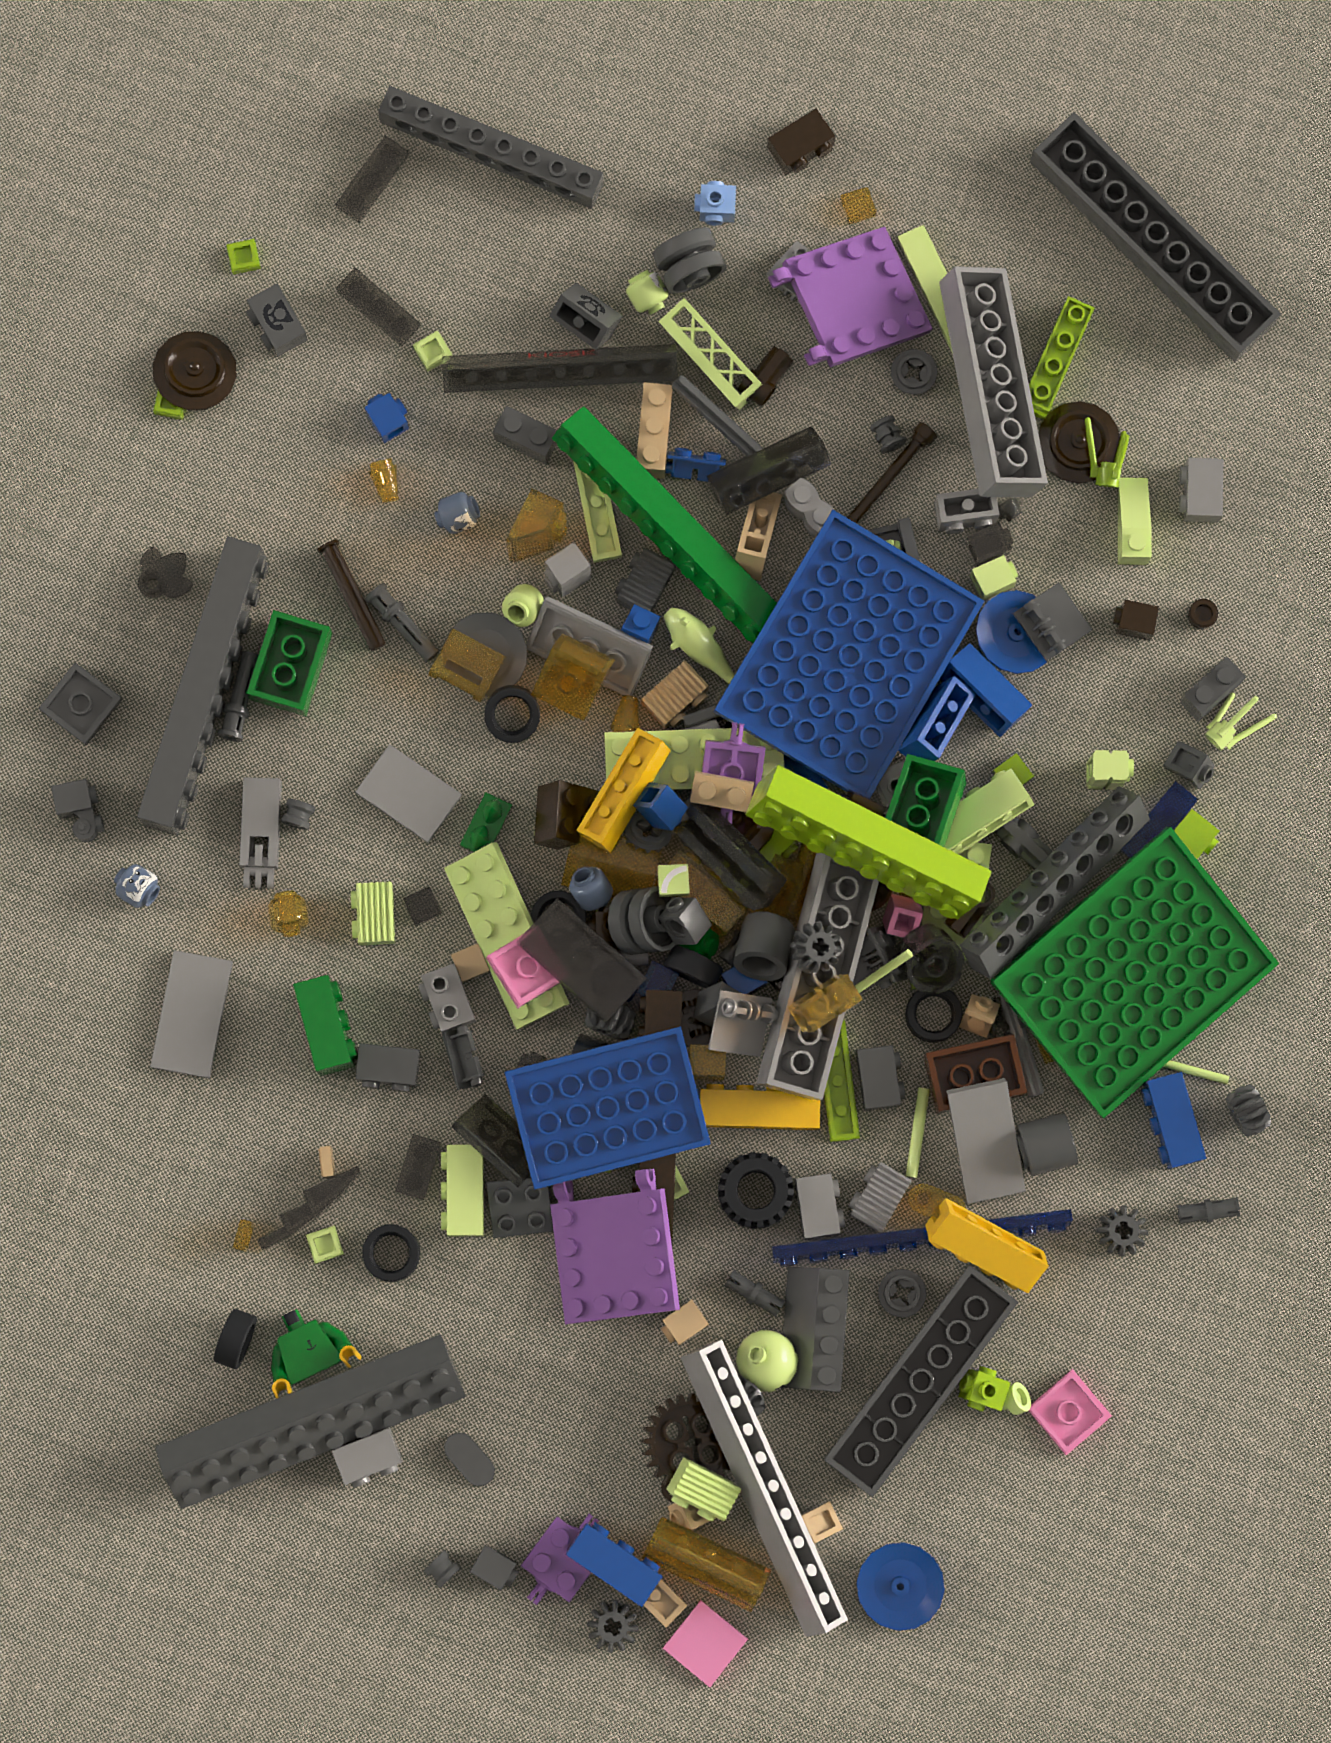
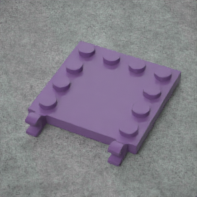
M885 227L785 259L782 263L783 267L773 270L774 275L768 277L772 288L791 282L819 345L810 348V353L804 355L808 366L827 360L831 368L924 336L933 330Z
M654 1169L635 1171L636 1183L640 1188V1192L574 1201L572 1180L553 1185V1192L558 1203L550 1204L565 1324L680 1310L665 1189H656Z

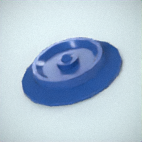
M1018 590L1001 592L988 600L978 614L975 629L978 646L986 659L1000 670L1015 674L1033 672L1047 663L1013 615L1014 612L1022 608L1026 603L1036 598L1033 594Z
M905 1542L886 1544L871 1552L861 1565L856 1583L858 1599L866 1614L880 1626L897 1631L915 1629L930 1621L940 1608L945 1592L943 1573L934 1557L921 1547Z

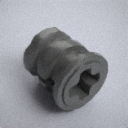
M893 415L885 416L870 426L871 431L877 434L875 436L877 443L882 444L880 449L882 454L892 452L907 442L905 436H900L901 430L898 425L894 424L895 418Z

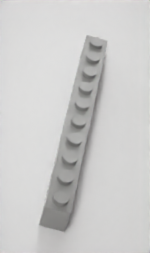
M719 1340L701 1346L680 1357L735 1481L741 1488L744 1501L805 1636L809 1637L827 1633L848 1620L723 1341Z

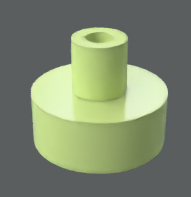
M1016 1382L1010 1385L1002 1410L1008 1409L1012 1414L1019 1415L1030 1409L1031 1399L1027 1389L1021 1383Z

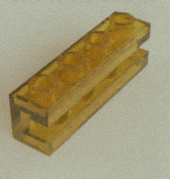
M661 1517L641 1558L647 1557L660 1566L661 1569L749 1612H752L772 1571L665 1517Z

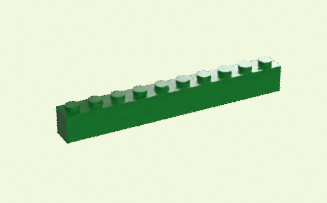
M585 406L580 408L561 424L552 437L559 449L565 452L577 464L578 468L598 485L600 491L606 494L619 507L620 511L627 515L639 527L640 531L654 542L661 553L668 557L680 569L681 573L701 590L703 596L709 599L722 612L723 616L742 632L745 639L753 644L777 602Z

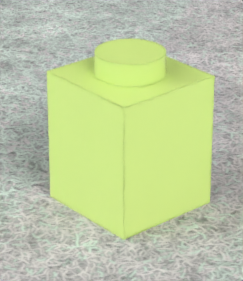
M1004 555L972 569L970 573V578L977 593L984 601L1014 588L1015 578L1018 577L1012 561L1007 562Z

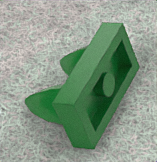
M485 792L460 843V847L475 852L495 842L513 807L512 804Z

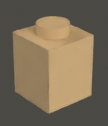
M690 1300L680 1307V1310L674 1311L662 1320L665 1326L661 1330L670 1344L676 1341L678 1345H681L707 1327L709 1323L694 1301Z

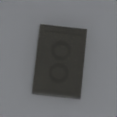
M486 1094L451 1126L517 1187L531 1176L518 1123Z

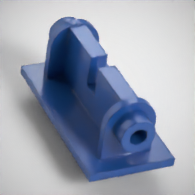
M675 448L674 452H668L667 458L673 459V462H667L666 473L671 474V477L691 479L692 470L698 469L697 480L714 483L724 481L725 470L719 469L720 465L725 466L727 459L721 458L720 453L704 452L703 456L694 455L692 450L686 448Z

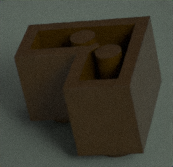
M562 780L538 786L534 844L556 850L579 844L580 833L577 831V828L599 791Z

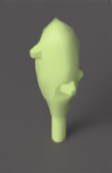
M670 608L663 615L672 638L669 648L674 650L680 647L691 659L716 673L729 685L735 674L731 671L732 669L724 656L721 646L714 638L716 627L708 628L701 620L686 610Z

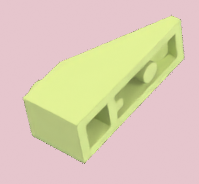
M1120 478L1118 488V564L1147 565L1152 557L1148 478Z

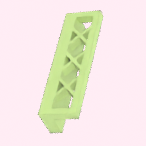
M685 298L658 321L738 410H741L748 403L746 399L762 385ZM683 308H686L692 315L691 327H680L673 319ZM696 320L703 328L696 327ZM684 331H691V338ZM695 332L709 333L711 336L710 349L699 348L695 344ZM715 341L722 349H715ZM704 353H710V359ZM715 353L728 354L730 357V370H719L714 365ZM736 363L742 371L734 370V364ZM723 374H729V381ZM734 374L746 375L753 382L742 394L733 386Z

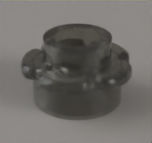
M1010 497L998 506L1000 514L998 519H1006L1008 522L1015 519L1022 513L1020 507L1023 505V502H1018L1016 497Z

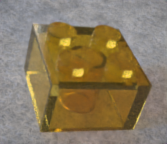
M562 633L553 645L531 695L584 721L592 710L615 660Z

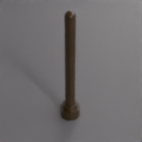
M923 422L917 424L912 430V441L848 515V519L857 524L918 450L925 448L926 445L930 446L938 436L928 425Z

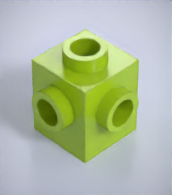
M979 1366L978 1371L968 1369L959 1382L960 1392L958 1397L968 1400V1407L984 1412L985 1407L1002 1411L1011 1382L995 1377L997 1371L983 1366Z

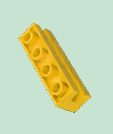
M637 727L577 828V831L587 841L611 853L636 811V808L633 806L649 782H653L671 752L662 740Z
M706 1084V1089H700V1103L706 1127L783 1130L820 1129V1100H810L766 1087V1091L754 1090V1085H736V1090H724V1084Z
M947 1198L939 1206L941 1215L938 1219L931 1216L925 1224L929 1242L934 1247L940 1250L947 1249L954 1253L955 1257L964 1263L971 1262L978 1266L984 1274L991 1277L993 1275L997 1276L1014 1290L1019 1288L1029 1293L1049 1267L1043 1250Z

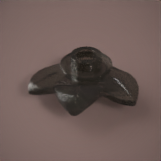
M152 546L140 560L142 573L138 578L137 585L141 594L151 599L158 598L161 595L177 598L190 591L193 583L182 576L186 569V555L184 553H172L162 557L156 547ZM156 580L158 585L156 588L150 589L147 586L148 582Z

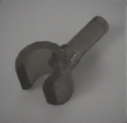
M994 997V1002L1000 1004L995 1023L989 1031L992 1039L996 1038L997 1027L1003 1030V1036H1007L1010 1032L1009 1024L1003 1020L1001 997Z

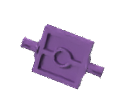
M732 722L730 740H705L702 772L753 781V796L757 784L762 780L766 748L765 746L749 745L743 742L745 724L739 723L738 726L737 722ZM721 808L719 823L725 824L727 813L726 823L731 825L733 810Z
M588 1513V1516L579 1528L567 1524L556 1516L520 1565L531 1573L538 1582L529 1596H527L532 1601L539 1591V1594L533 1600V1603L538 1605L547 1590L557 1593L570 1602L591 1574L589 1570L565 1554L584 1525L588 1524L593 1518L590 1513ZM594 1518L589 1525L592 1527L594 1522L598 1523L599 1520Z

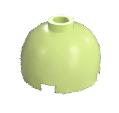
M759 1330L743 1339L737 1349V1370L743 1378L754 1383L760 1391L773 1392L782 1385L786 1386L791 1382L797 1372L798 1355L790 1339L776 1331Z

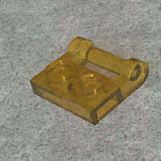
M453 628L440 654L432 665L428 676L434 679L439 677L469 693L475 701L481 703L506 656ZM447 660L482 677L480 685L445 668Z

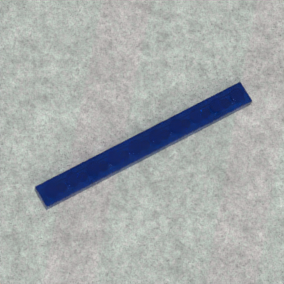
M1071 1209L988 1219V1221L1010 1233H1018L1019 1237L1036 1235V1230L1048 1229L1049 1233L1066 1231V1226L1071 1225L1073 1218ZM926 1227L773 1246L771 1252L773 1263H780V1267L797 1265L798 1260L810 1259V1263H820L828 1261V1256L839 1255L840 1259H851L858 1257L857 1253L869 1251L871 1256L886 1254L888 1253L887 1249L899 1248L900 1252L917 1250V1245L929 1244V1248L936 1247L929 1242Z

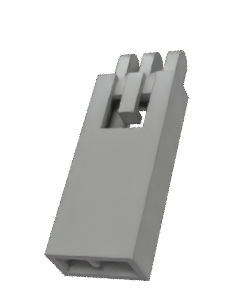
M243 777L239 866L244 868L243 888H250L251 876L255 877V888H262V877H267V889H274L275 869H278L282 794V781L280 778ZM255 837H268L267 857H262L263 845L256 844L254 857Z

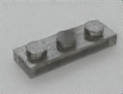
M385 135L335 203L336 208L360 223L407 159L409 151Z
M356 267L336 287V291L401 347L421 326L418 320Z

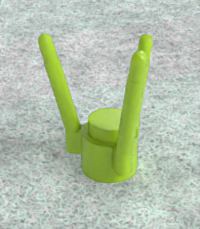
M1087 417L1085 418V427L1091 465L1090 477L1096 478V486L1119 488L1121 468L1130 436L1126 431H1122L1114 463L1101 462V466L1097 467L1091 420Z

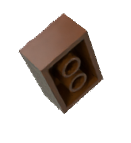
M1014 1034L932 1051L923 1056L936 1114L950 1112L946 1090L1005 1078L1010 1098L1024 1096L1027 1093Z

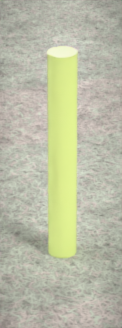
M918 1088L906 1169V1177L910 1178L918 1177L930 1089Z

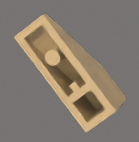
M754 488L735 561L754 580L761 581L782 494Z

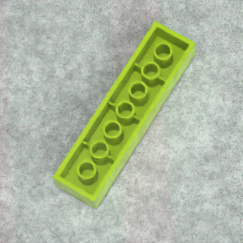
M779 765L757 784L745 814L752 818L756 824L763 827H771L779 831L784 838L797 840L807 845L809 850L815 853H823L833 858L839 865L850 866L860 871V874L865 878L876 879L886 884L890 890L898 893L902 892L912 897L916 903L924 906L929 905L939 910L940 914L944 917L959 919L981 902L992 872Z

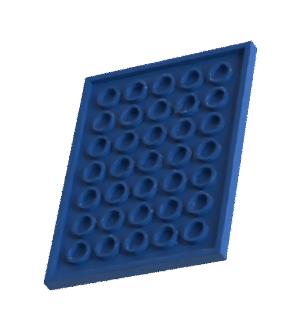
M832 510L713 712L731 723L737 722L738 726L739 723L745 724L744 731L844 791L848 792L851 789L871 798L982 607L984 600L835 510Z

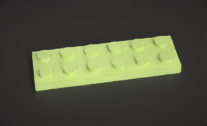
M732 728L645 731L662 740L671 750L652 783L668 785L672 790H692L695 771L702 772L705 740H730ZM743 730V742L749 745L765 746L766 748L762 779L777 765L784 768L783 753ZM635 731L604 733L606 779Z
M490 843L445 867L444 870L474 937L480 946L516 1030L522 1029L569 1005L568 998L560 983L522 1007L517 1008L486 960V957L535 928L498 843Z

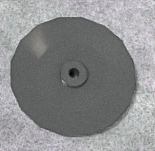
M475 613L461 619L449 631L443 646V664L449 678L462 691L477 697H489L496 689L506 685H515L521 679L527 665V645L521 631L508 618L495 613Z

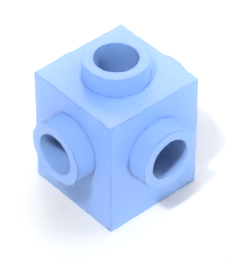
M710 181L707 184H701V194H695L694 211H700V221H705L706 224L713 226L722 225L723 222L734 223L736 186L724 185L720 181Z

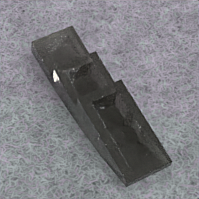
M356 1166L302 1191L307 1203L281 1214L280 1217L284 1227L257 1239L262 1250L267 1251L291 1238L318 1219L345 1194L362 1174L360 1168Z

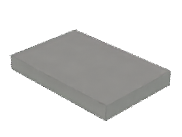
M390 744L355 791L357 795L427 843L430 842L462 797L460 792Z

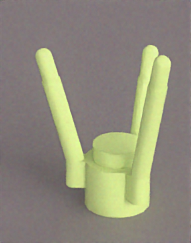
M1232 692L1221 706L1215 718L1206 726L1208 731L1205 733V736L1220 751L1225 747L1230 750L1237 742L1275 720L1277 715L1271 714L1236 736H1233L1236 733L1233 726L1258 701V697L1254 696L1229 722L1223 720L1220 723L1235 697V693Z

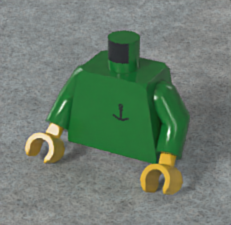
M295 1309L281 1316L288 1333L278 1337V1343L273 1347L271 1360L272 1391L276 1399L279 1398V1393L282 1390H287L288 1394L293 1392L291 1386L340 1362H343L350 1368L349 1358L356 1355L361 1360L362 1356L352 1346L342 1330L327 1321L319 1323L316 1319L305 1324L298 1309Z

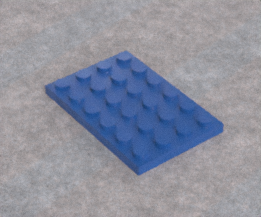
M681 1026L505 1071L534 1190L711 1144Z

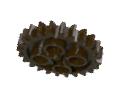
M695 1393L688 1394L687 1402L682 1394L676 1395V1404L671 1398L666 1399L667 1409L660 1405L656 1406L655 1409L659 1416L649 1415L647 1417L653 1425L652 1427H643L642 1430L649 1434V1438L641 1440V1443L649 1445V1449L642 1452V1455L651 1456L652 1458L646 1464V1467L656 1466L657 1468L653 1477L658 1478L664 1475L662 1485L668 1486L677 1470L673 1464L674 1456L677 1453H681L685 1458L693 1462L695 1459L697 1464L725 1478L722 1470L729 1471L730 1467L699 1399L696 1402ZM684 1416H686L688 1420L687 1428L686 1425L683 1423ZM699 1416L703 1417L707 1422V1428L703 1433L699 1432L695 1427L696 1419ZM670 1423L675 1424L678 1428V1436L674 1440L668 1437L666 1431ZM695 1439V1445L691 1447L685 1446V1441ZM706 1446H709L714 1452L713 1460L710 1463H707L702 1457V1451Z

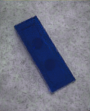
M1175 781L1148 814L1150 820L1120 851L1128 858L1133 857L1166 827H1172L1174 830L1199 799Z

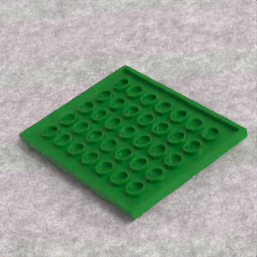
M1166 827L999 972L990 982L1097 1115L1104 1119L1280 963L1172 827Z

